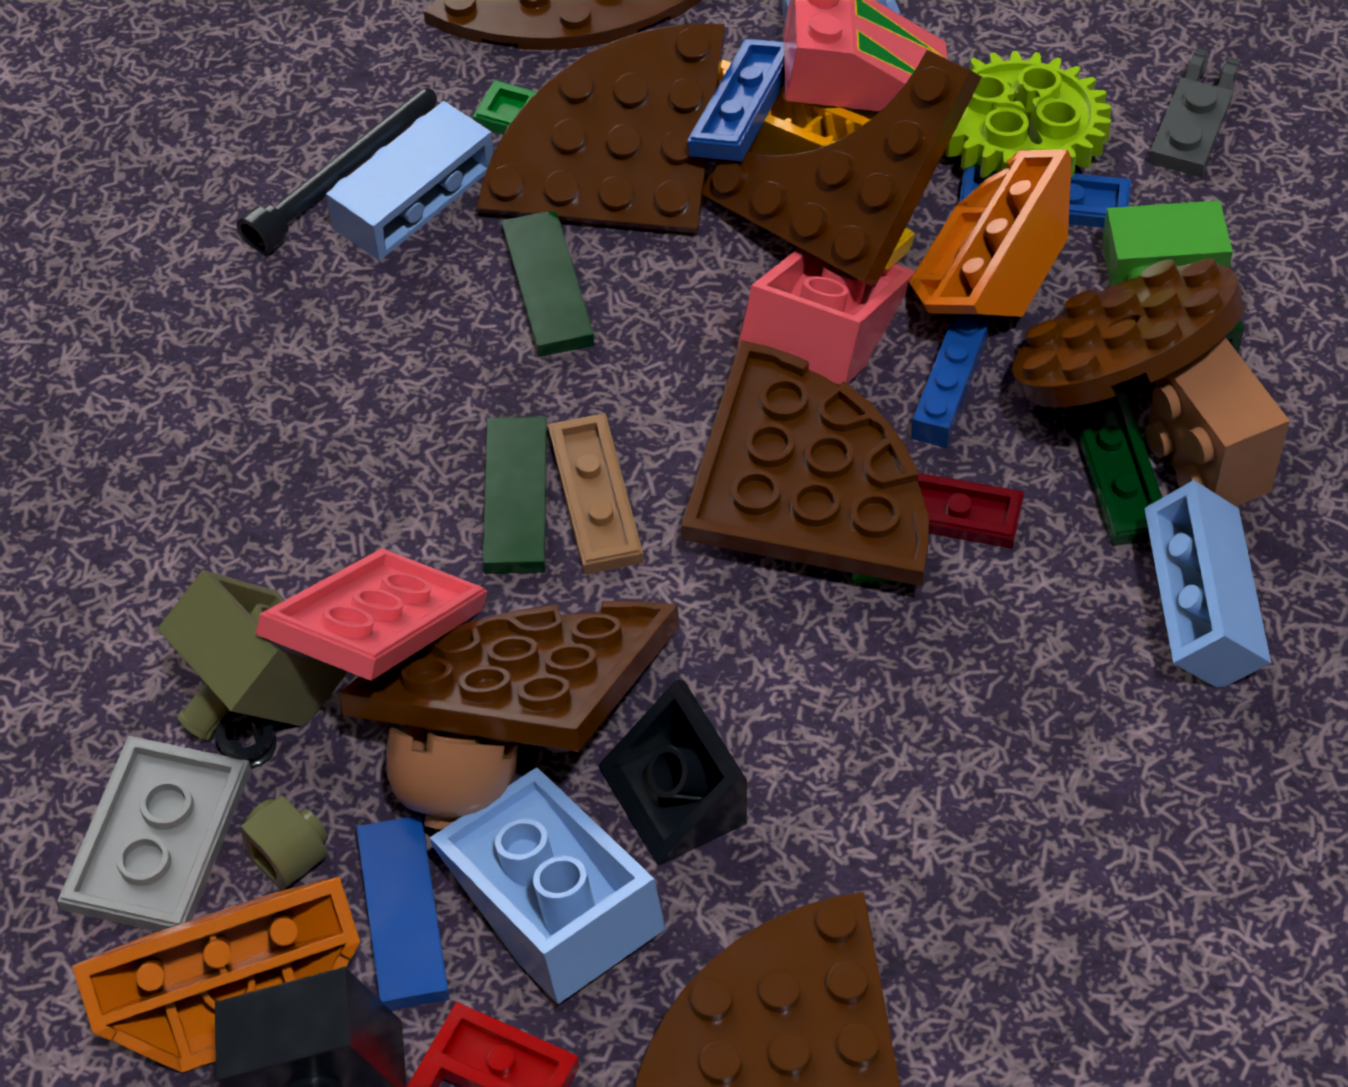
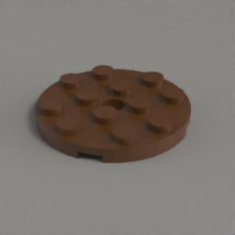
M1208 258L1193 264L1176 266L1174 260L1170 259L1157 262L1146 268L1141 276L1114 285L1099 293L1095 290H1087L1074 295L1065 302L1064 307L1066 311L1053 320L1041 322L1030 328L1025 333L1027 342L1022 346L1014 359L1012 366L1013 374L1024 397L1029 402L1043 407H1071L1115 397L1114 388L1116 384L1144 373L1147 374L1150 383L1184 367L1214 347L1236 326L1244 314L1246 307L1241 298L1244 293L1233 270L1216 264L1215 259Z

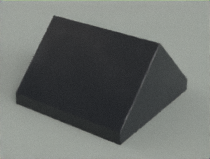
M675 680L598 765L657 865L673 860L747 824V779L686 682Z

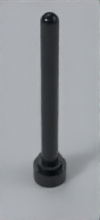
M429 88L421 89L275 206L254 207L237 221V230L242 240L265 256L271 253L284 242L285 233L289 230L288 224L329 192L339 180L349 176L369 160L377 150L386 146L410 127L419 117L430 111L437 103L436 93ZM260 242L264 243L263 246L258 247Z

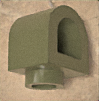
M283 795L275 800L268 799L260 803L249 814L246 822L240 826L246 856L281 890H285L327 856L323 843L328 840V834L320 820L306 808L299 812Z

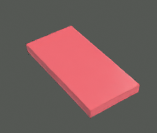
M382 548L260 613L256 635L371 681L480 613L485 605L488 591L484 590V587Z

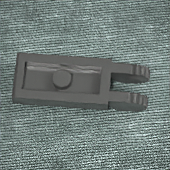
M1195 49L1185 78H1180L1150 150L1149 164L1202 178L1232 102L1234 92L1232 89L1238 76L1241 59L1228 57V60L1222 67L1217 87L1199 82L1201 77L1205 75L1208 66V51Z

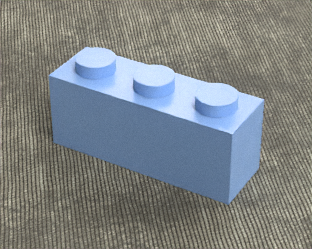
M441 102L429 113L419 117L410 128L395 140L377 150L372 158L348 177L339 180L333 189L326 193L332 229L380 261L485 176L494 153L491 131L447 102Z
M1195 480L1147 506L1145 514L1173 663L1214 687H1226L1269 665L1271 659L1239 508Z

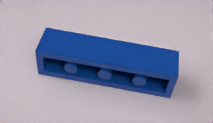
M953 315L912 419L911 439L947 448L988 341L989 319L973 315Z

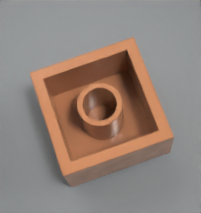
M1224 337L1214 347L1194 361L1156 381V386L1152 392L1153 401L1145 435L1153 454L1160 459L1165 457L1176 471L1179 488L1195 480L1234 506H1239L1272 491L1290 420L1231 343Z

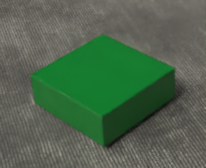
M494 80L475 111L473 120L491 132L503 135L516 115L534 96L536 91Z

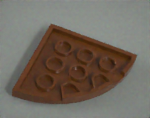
M435 0L424 10L425 23L432 27L473 42L482 43L485 39L494 42L518 44V49L562 50L607 44L638 33L639 29L655 24L665 18L672 20L702 0Z
M684 24L638 32L612 41L584 55L561 70L543 85L522 107L503 134L491 157L482 182L476 208L478 214L517 218L551 211L557 212L560 223L698 235L704 197L703 188L706 183L709 158L690 156L687 140L719 85L725 41L724 24Z
M741 340L681 524L682 540L923 587L928 559V512L925 509L923 495L918 483L917 468L905 444L891 424L866 398L844 381L838 386L826 377L809 370V362L798 356L769 346Z
M602 601V612L560 615L558 604L516 610L461 624L425 646V650L406 658L370 681L358 676L339 693L343 716L368 719L378 725L401 724L426 728L428 731L436 734L459 733L485 737L488 741L494 743L517 742L543 746L552 752H579L679 628L678 604L645 601Z
M864 892L831 897L793 909L743 935L710 960L686 985L666 1012L648 1046L635 1087H900Z

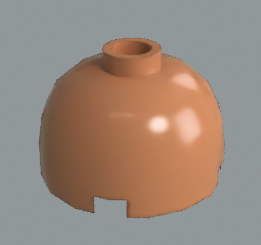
M404 726V732L394 727L389 728L386 749L387 777L394 795L406 808L425 814L424 826L444 829L462 816L487 808L502 796L507 787L512 784L514 778L518 743L492 742V745L479 744V738L472 735L459 733L436 734L428 731L426 728Z

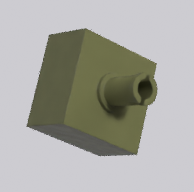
M206 570L200 572L157 628L205 682L185 709H182L177 715L180 723L188 731L201 739L206 738L210 740L215 734L214 731L220 720L230 711L303 726L314 717L347 675L348 671L256 635L260 613L285 601L278 591Z

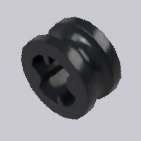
M230 711L220 720L216 728V740L220 747L221 755L238 760H247L250 763L251 769L265 764L276 750L277 738L274 733L273 723L269 719ZM251 729L256 744L242 747L239 742L238 732Z

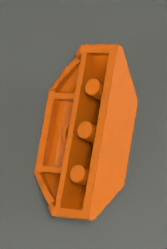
M1068 149L1018 151L1006 161L1007 168L987 178L955 206L909 280L913 291L928 313L1023 317L1068 240L1071 156Z
M336 876L271 893L140 937L72 965V969L94 1034L109 1041L112 1040L132 1051L183 1073L216 1061V1001L346 967L360 944V939L340 877Z

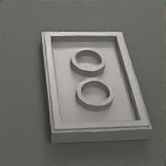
M128 736L57 902L60 909L157 932L193 920L251 773L249 761Z

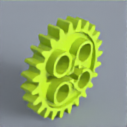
M1012 51L1010 60L1005 61L995 52L990 53V62L988 64L972 58L970 59L969 70L982 76L946 147L945 155L947 157L962 155L961 168L963 169L976 164L980 165V177L985 178L993 171L1000 172L1007 168L1006 161L1018 151L1068 149L1071 156V177H1073L1075 165L1088 169L1091 166L1092 156L1101 157L1104 143H1108L1112 106L1105 104L1107 95L1105 90H1095L1096 79L1094 77L1079 79L1081 69L1079 66L1071 67L1065 71L1060 69L1061 58L1057 57L1049 64L1041 63L1040 53L1035 52L1028 61L1022 60L1018 51Z

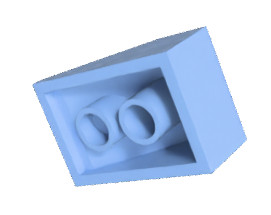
M537 767L510 784L502 796L487 808L460 817L430 837L433 848L519 965L557 1004H560L666 929L655 879Z

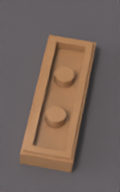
M606 413L548 424L549 437L584 575L644 563L641 543Z

